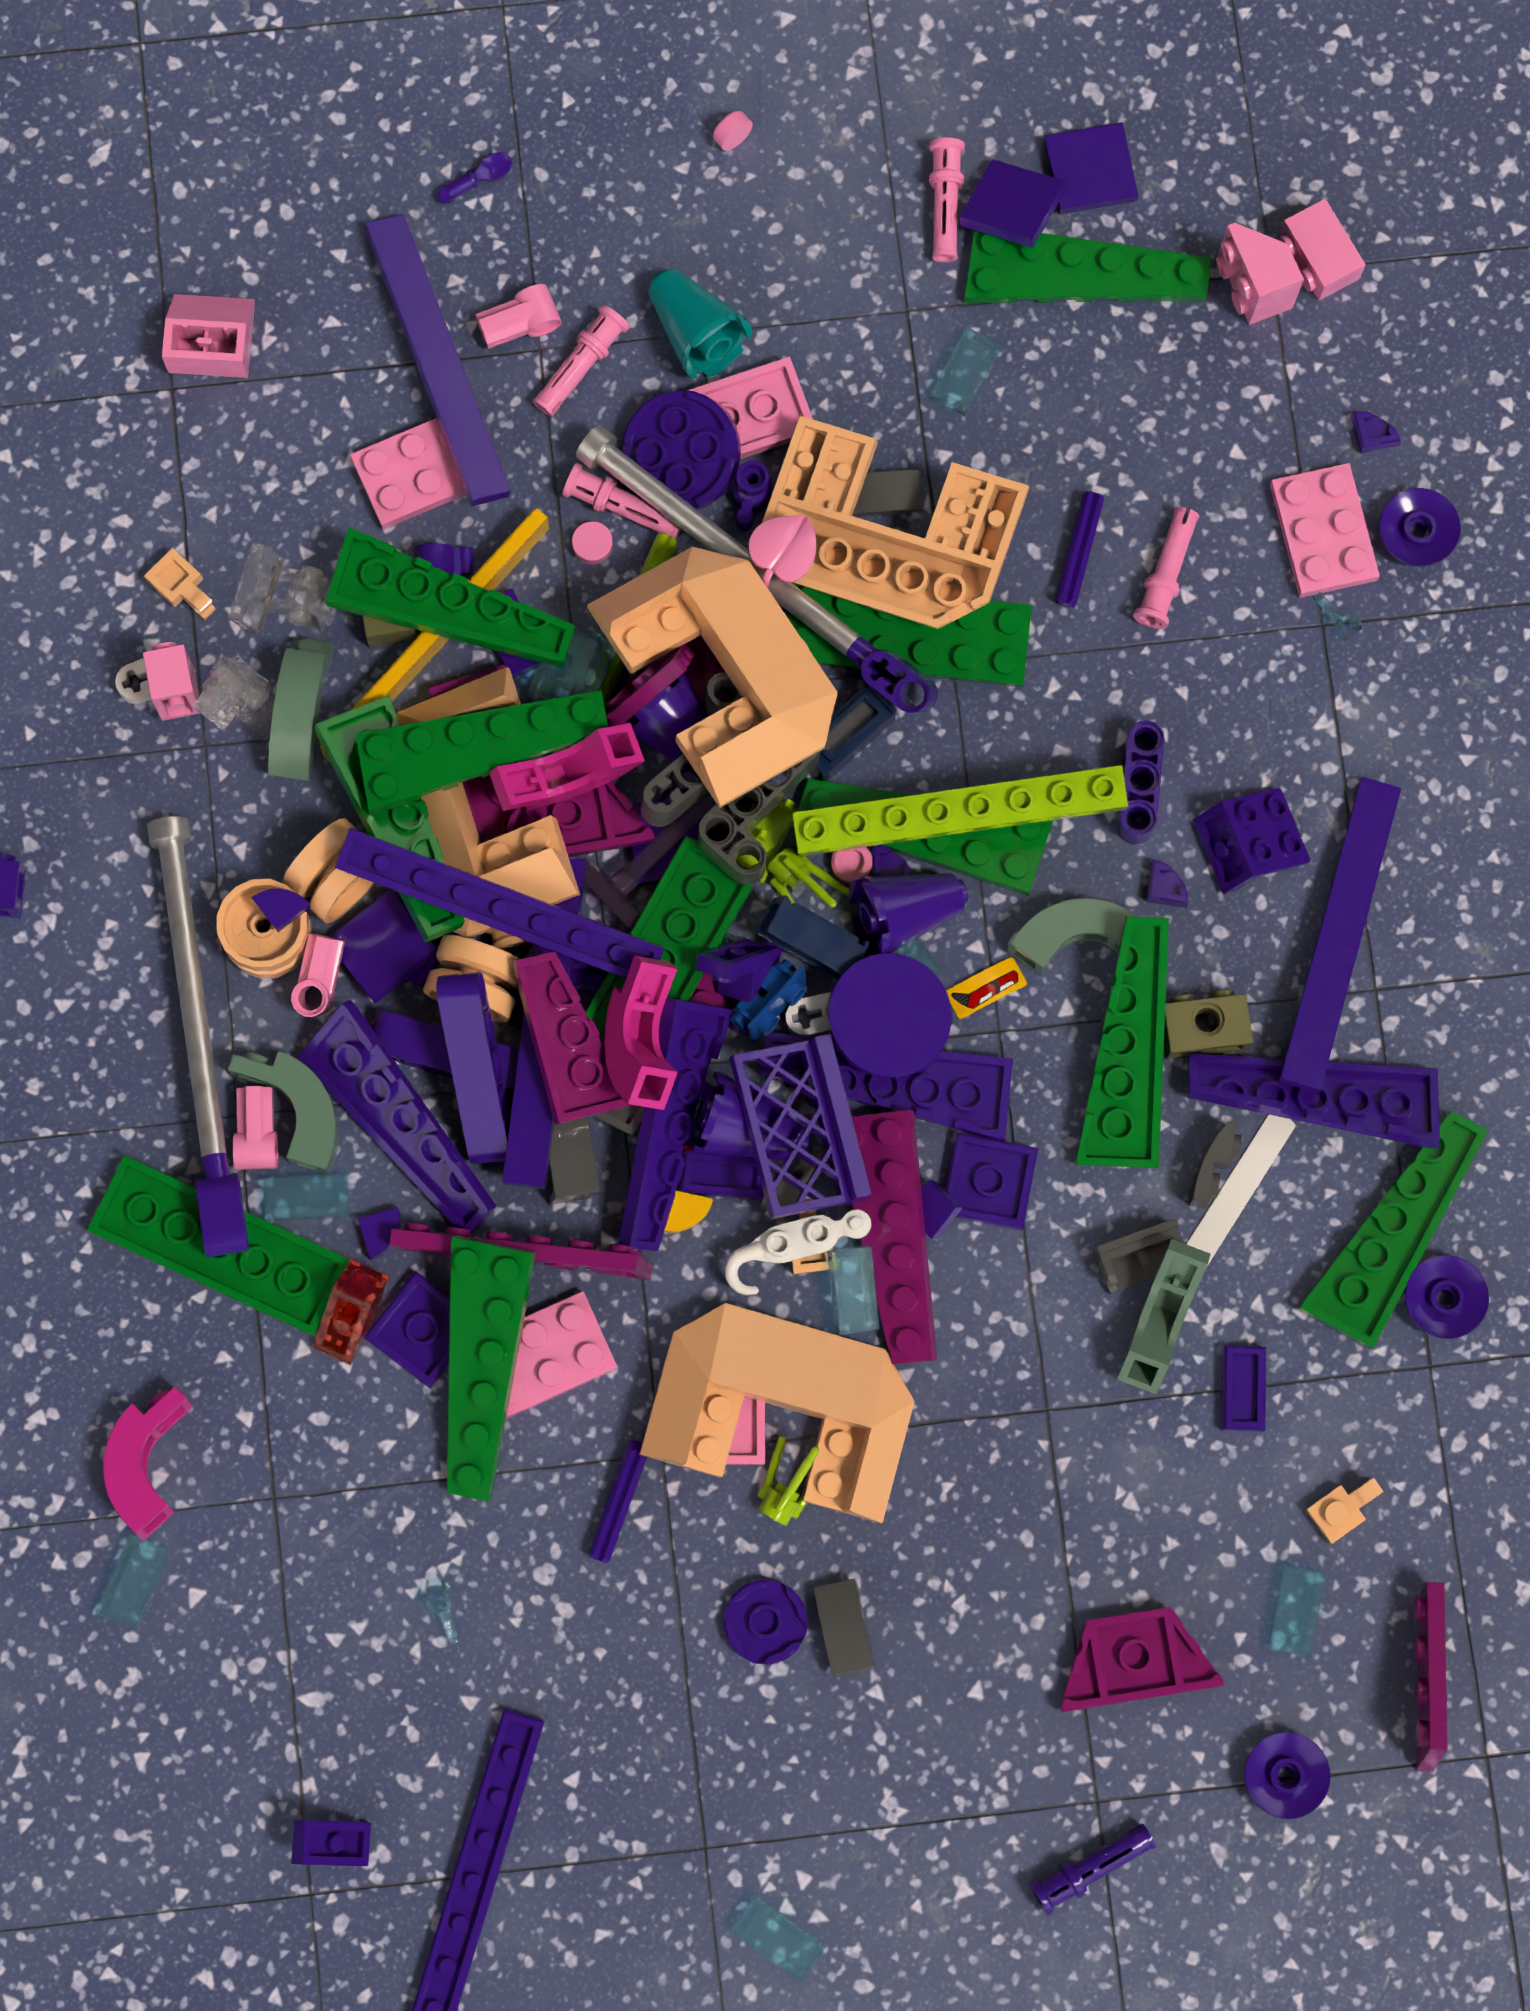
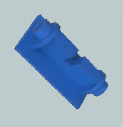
M783 959L781 963L775 962L760 987L767 995L763 998L756 994L751 1002L740 1001L732 1010L734 1015L730 1018L731 1022L741 1030L745 1026L748 1027L751 1043L754 1044L762 1034L764 1036L769 1035L777 1026L780 1020L779 1015L788 1005H796L804 996L807 989L805 968L801 966L796 971L795 966L786 959Z

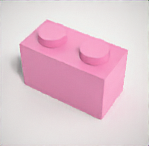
M1326 199L1284 220L1278 240L1289 245L1304 279L1302 285L1308 292L1313 291L1318 301L1361 278L1366 264Z
M164 642L154 645L152 651L143 652L151 699L161 720L165 721L202 713L194 666L184 644L177 646L175 642Z

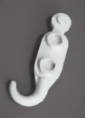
M856 1209L847 1212L839 1221L832 1220L824 1215H814L774 1226L750 1244L743 1245L731 1253L727 1258L724 1268L725 1278L729 1286L737 1293L743 1295L757 1294L759 1292L758 1287L747 1286L739 1280L738 1269L743 1263L752 1260L777 1264L787 1263L825 1253L831 1250L842 1236H848L853 1239L865 1237L870 1232L871 1219L867 1213Z

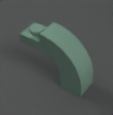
M293 638L291 647L286 648L280 668L272 713L268 775L309 781L317 749V736L314 728L318 723L323 688L333 659L334 643L321 642L311 638Z
M1082 898L1062 901L1043 909L1033 916L1010 942L1007 952L1038 975L1043 973L1059 951L1075 942H1099L1118 953L1125 918L1135 917V914L1117 904L1104 900Z
M280 1051L277 1053L273 1066L268 1065L270 1059L259 1054L246 1052L245 1057L233 1054L228 1068L232 1077L260 1086L272 1087L273 1090L282 1093L292 1102L296 1113V1129L286 1157L290 1164L330 1176L338 1152L339 1124L333 1102L322 1082L305 1064Z
M1174 1239L1170 1240L1146 1294L1117 1380L1157 1394L1170 1365L1185 1316L1208 1265L1210 1253Z

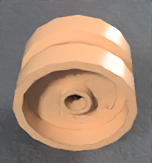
M346 818L338 819L317 834L294 859L283 878V884H286L303 898L312 896L310 910L325 924L332 923L342 917L375 884L335 868L349 829L358 830Z
M252 879L236 886L223 899L216 916L217 935L231 962L243 973L260 979L279 978L294 971L303 961L308 934L312 933V923L307 912L303 913L280 932H277L251 897L269 889H285L294 892L286 884L272 879ZM271 924V927L267 932H258V929L262 925L265 928H267L268 925Z
M455 935L442 936L436 958L446 968L430 970L423 988L424 993L438 1001L436 990L438 976L481 972L485 981L492 1021L509 1022L516 1002L514 997L505 989L518 988L512 963L520 959L506 951L473 939Z

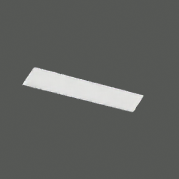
M1273 1115L1267 1116L1220 1190L1217 1198H1215L1187 1242V1245L1211 1254L1208 1264L1296 1127L1291 1119Z

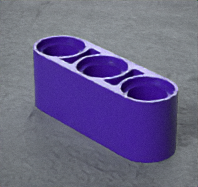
M1149 720L1139 721L1132 726L1126 738L1122 767L1128 807L1126 810L1118 811L1117 832L1121 839L1133 845L1141 844L1148 840L1155 828L1158 817L1165 738L1161 727ZM1142 735L1148 736L1154 742L1155 747L1149 751L1141 750L1135 745L1134 738ZM1134 775H1143L1149 779L1151 787L1147 790H1138L1132 786L1130 778ZM1131 814L1141 815L1145 818L1147 827L1143 830L1132 829L1128 825L1126 818Z

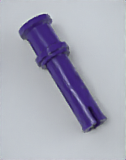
M1141 1823L1138 1827L1104 1845L1076 1863L1064 1861L1056 1872L1040 1881L1033 1879L1028 1884L1046 1916L1053 1914L1054 1907L1073 1896L1078 1898L1084 1896L1085 1892L1088 1891L1086 1886L1150 1849L1156 1848V1845L1145 1825Z

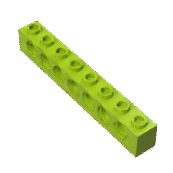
M1120 765L793 812L798 854L802 857L1123 811L1127 809L1128 802L1123 767Z

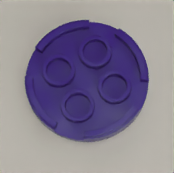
M690 390L673 391L663 395L658 394L645 402L630 419L622 443H624L623 453L697 510L709 506L725 493L736 475L740 462V438L736 425L729 413L715 400Z
M876 954L856 962L837 980L827 1004L829 1029L837 1051L857 1070L878 1078L903 1077L926 1067L942 1051L951 1029V1005L942 982L926 965L914 958L901 954Z

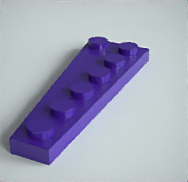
M671 998L666 999L659 1028V1043L664 1058L678 1073L665 1109L644 1107L618 1245L650 1251L659 1250L675 1198V1190L680 1182L686 1163L682 1157L684 1145L690 1137H694L698 1123L692 1121L699 1098H706L710 1083L706 1082L705 1078L711 1059L718 1060L732 1014L730 1009Z
M351 1000L342 1003L297 1058L318 1077L323 1086L456 1228L471 1230L472 1234L497 1206L368 1024L366 1018Z
M770 1033L765 1036L764 1049L810 1041L814 1037ZM832 1039L848 1100L891 1112L913 1110L916 1119L989 1139L1005 1141L1013 1059L941 1051L930 1064L918 1072L903 1077L878 1078L865 1074L850 1065L834 1046L835 1042ZM801 1053L787 1055L780 1068L798 1080L805 1071ZM778 1057L769 1060L775 1063ZM762 1066L761 1076L767 1077L770 1071ZM775 1075L774 1078H773V1079H776V1080L785 1082L784 1080H782L781 1078H779V1077L776 1076V1075ZM808 1079L804 1083L809 1086Z
M1191 1053L1189 1055L1188 1098L1437 1149L1440 1143L1438 1068L1328 1062L1322 1088L1319 1093L1279 1082L1284 1059Z

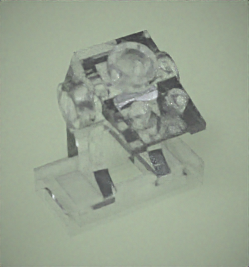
M252 543L228 618L247 633L258 635L262 634L266 618L270 613L286 615L285 621L289 624L301 628H308L310 625L323 633L325 625L331 627L333 617L330 615L333 608L326 606L325 600L330 582L328 578L324 577L325 573L318 568L303 565L301 570L283 567L285 560L265 544ZM279 583L290 584L285 599L273 598Z
M224 656L220 658L210 670V677L201 686L203 692L192 707L223 732L237 719L265 741L270 735L275 695L268 680L238 656L230 658Z

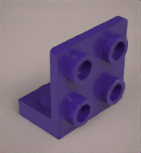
M1280 788L1223 800L1193 819L1223 894L1235 892L1259 876L1304 866L1310 862L1308 852Z

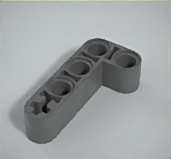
M726 672L714 675L708 683L704 706L709 716L742 698ZM724 691L731 694L734 700L722 702L714 694ZM684 754L645 786L641 803V814L644 820L652 826L663 827L669 825L709 792L701 780L691 783L682 778L681 774L686 771L695 772ZM669 796L668 805L666 806L662 801ZM654 799L659 802L657 805L653 804Z
M821 750L782 772L785 776L783 782L772 784L766 781L721 808L716 803L700 821L698 834L700 848L735 882L741 885H752L763 877L766 866V852L761 843L750 832L816 767L820 760ZM747 798L754 801L757 807L752 812L744 813L735 807V803L740 799ZM713 827H721L726 830L728 837L723 841L716 842L709 839L706 832ZM742 855H752L757 859L758 865L753 869L746 870L739 867L736 860Z

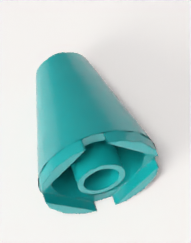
M678 269L662 270L651 280L648 295L683 370L691 378L698 379L696 374L703 372L707 377L714 376L728 368L740 357L744 351L740 344L745 336L749 340L752 336L751 324L743 315Z

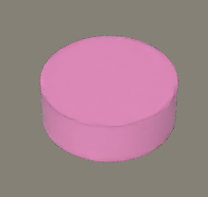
M734 111L719 122L714 130L713 139L723 150H731L746 139L751 132L753 123L742 111Z
M586 522L580 525L572 537L574 554L580 561L586 564L595 565L605 561L613 549V540L609 529L599 522Z
M867 847L834 852L831 860L832 872L839 881L845 884H851L854 879L868 877L872 869V855Z

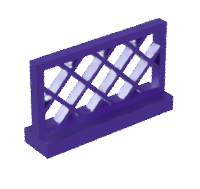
M830 1034L816 1036L810 1041L734 1054L729 1058L770 1219L843 1205V1207L855 1205L872 1195ZM801 1053L805 1071L799 1080L780 1068L787 1055ZM778 1057L775 1063L769 1060ZM756 1061L770 1071L761 1087L747 1079L744 1063ZM775 1075L794 1087L786 1103H783L766 1091ZM807 1079H808L809 1086H807L806 1084H804ZM799 1091L813 1100L815 1111L810 1120L790 1107ZM751 1092L756 1095L754 1099H752ZM760 1099H763L780 1111L771 1127L757 1119L755 1108ZM785 1115L805 1127L796 1143H793L776 1131ZM817 1119H818V1122H819V1126H817V1125L815 1124V1122H816ZM810 1131L824 1141L826 1150L820 1160L801 1148ZM761 1132L766 1135L764 1140L762 1139ZM771 1139L791 1151L781 1168L767 1158L765 1148ZM796 1155L815 1167L806 1184L786 1172ZM827 1159L829 1161L830 1167L825 1164ZM820 1171L834 1180L837 1196L825 1198L811 1188ZM771 1172L776 1175L774 1180L772 1178ZM781 1179L801 1191L794 1204L780 1207L776 1188ZM806 1195L813 1199L811 1201L803 1202Z

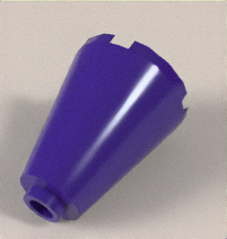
M685 673L677 678L679 681L674 685L670 684L634 714L638 720L634 725L631 723L637 739L673 762L683 754L675 741L676 735L709 717L702 700ZM688 771L697 778H699L696 772Z
M952 873L861 877L854 879L850 884L849 902L850 904L857 902L859 915L852 917L860 941H868L870 943L866 952L872 955L875 953H892L964 911V903L968 902V891L964 881L957 879Z
M715 1072L713 1078L718 1083L716 1086L710 1085L706 1098L701 1100L695 1122L698 1123L696 1129L700 1130L699 1141L691 1139L690 1149L703 1154L755 1158L735 1079L724 1073ZM751 1092L752 1099H754L756 1095ZM760 1099L755 1108L757 1119L769 1127L772 1126L780 1113L778 1109L763 1099ZM785 1115L776 1131L793 1143H796L805 1127ZM761 1132L762 1139L764 1140L766 1135ZM810 1132L801 1146L805 1151L809 1143ZM773 1139L770 1140L765 1148L767 1158L771 1160L785 1161L791 1152Z

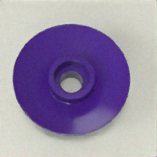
M1412 488L1398 493L1387 503L1381 514L1379 530L1385 548L1394 558L1410 566L1426 567L1443 561L1452 553L1459 541L1461 524L1457 510L1445 496L1431 489ZM1414 526L1421 527L1424 531V536L1420 538L1413 536L1411 528Z
M1442 1255L1424 1261L1413 1271L1405 1288V1304L1412 1321L1423 1332L1440 1339H1455L1469 1334L1483 1321L1488 1310L1489 1292L1484 1277L1474 1265L1460 1257ZM1444 1291L1450 1295L1451 1303L1449 1306H1442L1438 1303L1437 1295L1439 1292Z
M1292 1732L1272 1734L1261 1740L1250 1752L1244 1772L1246 1788L1253 1802L1265 1813L1281 1819L1304 1817L1317 1809L1328 1793L1331 1778L1327 1758L1320 1747L1311 1739ZM1283 1767L1289 1768L1293 1774V1778L1288 1784H1283L1278 1779V1772Z

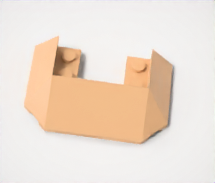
M799 416L762 521L763 523L772 518L803 515L813 525L816 534L814 562L807 574L801 579L792 582L793 584L935 629H939L990 603L1030 488L1029 485L952 462L926 537L921 538L852 516L878 444L877 440Z
M691 547L587 605L591 615L631 674L701 635L741 694L742 698L676 735L675 739L677 745L719 808L825 748L837 690L749 560Z
M505 667L399 711L396 716L399 725H406L520 705L521 703L511 671L508 667ZM462 782L458 783L459 786L446 791L441 789L421 796L422 801L425 800L429 812L428 819L434 837L438 839L443 854V863L552 905L580 895L558 821L555 817L550 815L481 843ZM464 917L463 927L453 932L470 939L495 928Z
M728 1303L722 1304L673 1332L639 1455L721 1478L725 1470L744 1397L822 1419L815 1445L820 1451L809 1469L801 1501L880 1524L883 1523L915 1402L895 1365L892 1364L886 1349Z

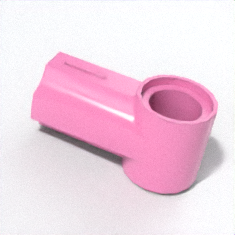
M536 284L527 287L517 293L514 300L475 314L480 332L488 349L527 334L530 337L546 335L556 330L562 323L546 284Z
M314 933L308 934L298 984L294 987L291 994L292 1005L299 1014L305 1017L320 1016L328 1013L333 1008L336 1002L335 986L345 945L344 940ZM311 986L318 988L322 994V1003L317 1009L309 1007L305 1001V993Z
M262 1086L236 1088L237 1133L233 1135V1163L235 1170L277 1169L279 1150L277 1132H274L273 1088Z

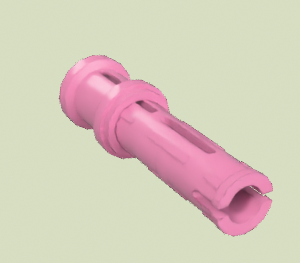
M937 138L930 142L929 149L933 153V172L929 174V183L935 189L932 258L934 261L947 263L958 259V189L964 184V175L960 173L961 153L965 151V143L956 138Z
M602 305L598 309L599 316L586 332L581 331L577 336L576 342L578 345L574 348V351L555 372L543 390L533 399L532 403L545 415L551 418L555 415L561 404L576 388L591 366L597 360L605 359L609 355L607 349L621 332L626 333L630 328L627 321L610 307Z
M576 463L571 470L562 496L566 498L570 496L576 497L593 505V510L597 512H604L607 509L656 532L667 534L675 539L677 538L681 530L679 526L644 499L616 487L614 479L610 477L603 479L583 470L582 465Z
M1176 507L1174 509V515L1155 572L1145 579L1143 585L1146 592L1142 604L1133 613V618L1137 622L1150 628L1166 629L1168 627L1169 618L1167 613L1171 601L1180 592L1179 584L1176 580L1196 523L1199 520V514L1190 509L1187 521L1183 524L1182 520L1187 509L1186 507Z

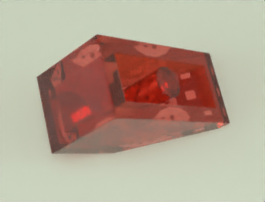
M351 1259L332 1288L313 1349L351 1365L379 1308L389 1276Z

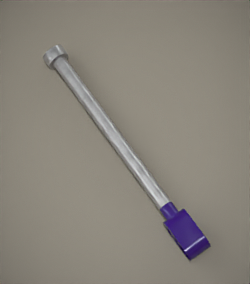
M601 425L594 427L586 435L577 449V459L592 470L599 466L604 468L708 550L749 560L760 578L763 579L767 569L760 568L753 563L749 550L616 448L617 437ZM773 573L768 590L777 603L860 666L862 677L868 685L907 713L925 712L935 705L938 698V690L935 683L899 654L893 651H879L793 583L784 582ZM878 662H889L886 668L888 672L895 677L904 678L897 682L889 676L879 677L881 669L877 666ZM915 682L920 684L924 690V699L917 706L910 703L907 697L909 686Z
M163 817L149 822L147 828L150 846L159 849L204 1171V1178L196 1179V1191L204 1247L208 1258L249 1251V1242L238 1173L229 1174L184 853V845L191 841L189 822L185 817Z

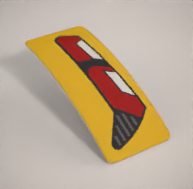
M1010 957L946 990L956 1015L959 1019H963L998 999L1025 987L1027 981L1015 959Z

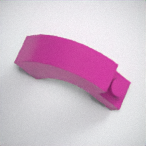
M631 723L597 729L582 741L551 755L497 766L489 774L503 811L525 806L528 807V810L598 788L628 773L645 760Z
M634 955L623 989L614 987L610 998L604 1039L606 1065L615 1090L627 1104L664 1110L678 1071L666 1061L661 1052L659 1024L677 968L671 962Z
M176 1386L169 1392L164 1390L157 1394L149 1403V1410L144 1415L132 1403L116 1422L105 1449L103 1473L107 1494L118 1515L143 1542L175 1513L154 1490L149 1479L148 1462L156 1442L193 1408V1405Z

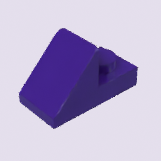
M744 938L697 954L696 970L712 975V979L718 982L717 990L720 995L751 1002L778 956V947Z
M294 1820L291 1864L368 1866L371 1823Z

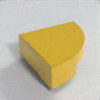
M675 1190V1198L664 1232L680 1233L697 1225L707 1216L713 1199Z

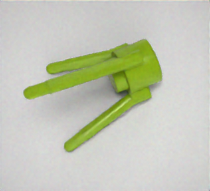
M791 846L777 854L767 867L774 876L770 884L779 892L780 896H788L791 903L795 902L786 887L789 885L794 890L804 883L831 908L836 906V901L809 876L810 873L844 896H849V888L813 864L806 856H799Z
M780 1436L773 1451L764 1484L757 1494L758 1497L763 1499L758 1510L773 1520L787 1526L791 1517L797 1519L807 1502L801 1501L802 1496L799 1498L800 1494L796 1490L820 1450L817 1446L811 1448L788 1486L778 1482L776 1487L773 1488L786 1443V1438Z

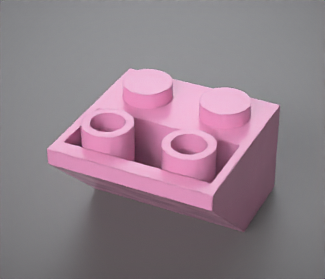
M1237 223L1227 226L1218 256L1216 257V264L1223 279L1228 278L1234 290L1231 296L1238 314H1244L1248 324L1251 325L1293 309L1304 279L1289 245Z
M174 294L165 318L162 358L168 373L248 378L255 300Z

